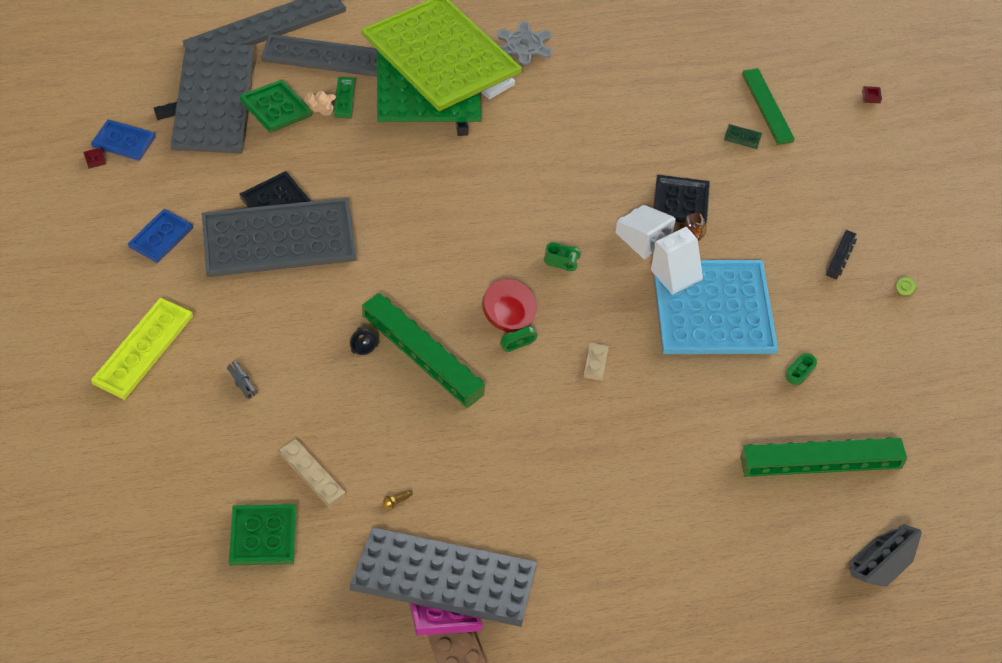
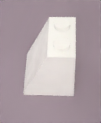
M642 205L638 209L635 208L625 217L618 219L615 233L645 260L654 254L656 241L673 233L676 219L661 211Z
M687 227L656 241L651 271L672 295L703 280L698 239Z

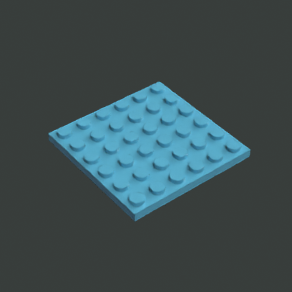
M701 260L703 280L674 295L669 292L654 274L663 354H777L778 345L763 260Z

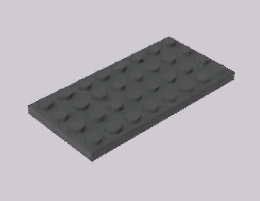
M186 42L171 150L242 153L247 108L239 98L241 94L249 92L254 45Z
M348 198L202 213L207 277L357 261Z
M372 527L350 582L349 590L522 627L537 562Z

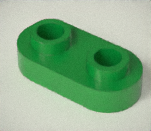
M523 327L519 331L505 334L500 341V345L505 352H510L533 343L537 339L538 334L533 327Z
M809 353L801 354L787 369L786 380L793 385L802 384L815 370L817 359Z

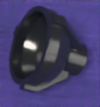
M358 328L350 338L351 352L358 355L371 353L378 347L375 334L368 329Z

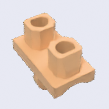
M319 91L316 95L311 92L306 95L304 102L309 105L308 107L313 111L312 113L321 112L322 115L329 116L334 109L331 102L336 96L334 94H325L323 91Z

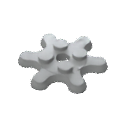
M521 21L518 23V30L515 32L500 29L497 32L499 40L506 42L500 48L509 56H516L523 67L529 66L533 56H540L546 59L552 55V49L543 45L544 42L549 41L552 34L548 30L533 32L530 30L528 22Z

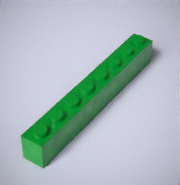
M378 293L362 304L363 317L462 405L469 408L484 396L485 384L483 380L472 374L466 365H462L452 353L449 354L441 343L433 340L427 331H423L418 327L417 323L413 319H409L400 308L395 307L388 297Z
M887 437L885 439L867 438L865 440L808 441L806 443H769L767 445L749 444L743 446L740 458L744 477L902 469L907 460V455L902 438Z

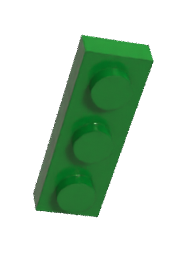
M338 77L334 118H352L355 77Z

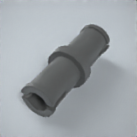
M232 362L235 370L231 364L227 366V370L231 373L235 385L240 387L245 398L251 399L252 397L248 391L252 393L253 397L257 394V391L249 381L250 377L243 372L238 362Z

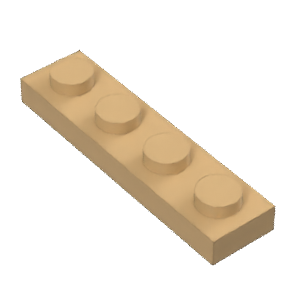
M296 439L279 450L280 455L329 508L346 497L345 491Z

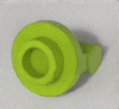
M902 277L896 284L897 291L902 295H910L918 287L910 277Z

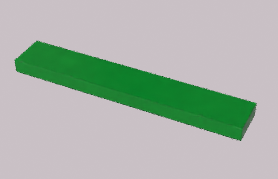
M759 68L743 70L742 76L777 145L793 143L795 138Z

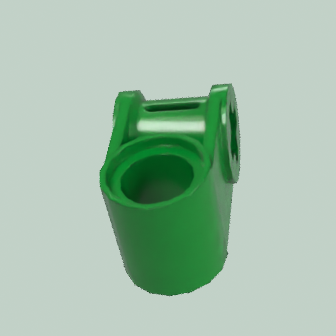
M551 242L546 246L544 262L548 266L561 268L566 271H575L577 259L580 258L581 252L575 247Z

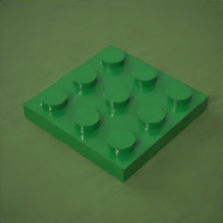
M282 79L241 94L239 98L242 104L269 133L309 118L313 112Z
M296 504L233 505L229 565L294 564Z

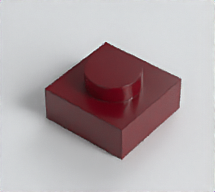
M864 86L862 90L864 103L881 104V88Z
M101 147L83 152L88 169L106 164Z

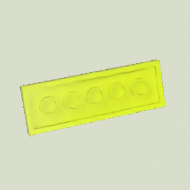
M159 298L91 379L92 384L126 400L193 318L192 312Z

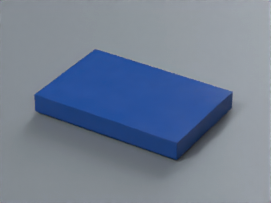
M107 120L91 142L93 148L101 147V150L140 161L156 138L154 132Z
M163 209L128 243V246L158 263L193 229V224Z

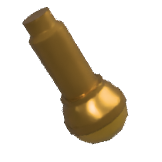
M404 491L395 496H385L382 501L384 508L388 510L394 509L397 503L412 496V491Z

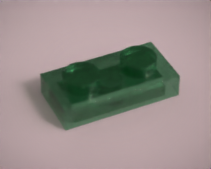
M729 124L724 141L757 149L762 133Z

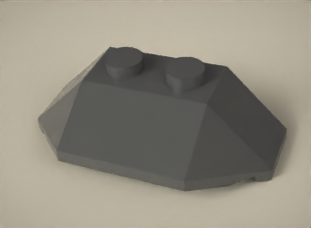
M903 524L899 526V529L890 530L877 536L850 560L851 577L869 584L887 587L913 563L922 534L921 530Z

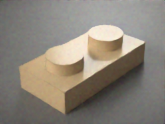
M590 343L583 378L603 380L609 346Z

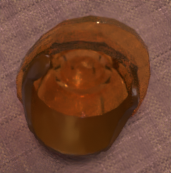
M693 213L687 216L683 225L679 223L678 229L674 230L673 233L687 227L700 241L706 233L707 224L701 213Z

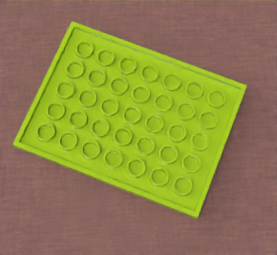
M428 0L361 29V34L438 111L522 73V67L450 0Z

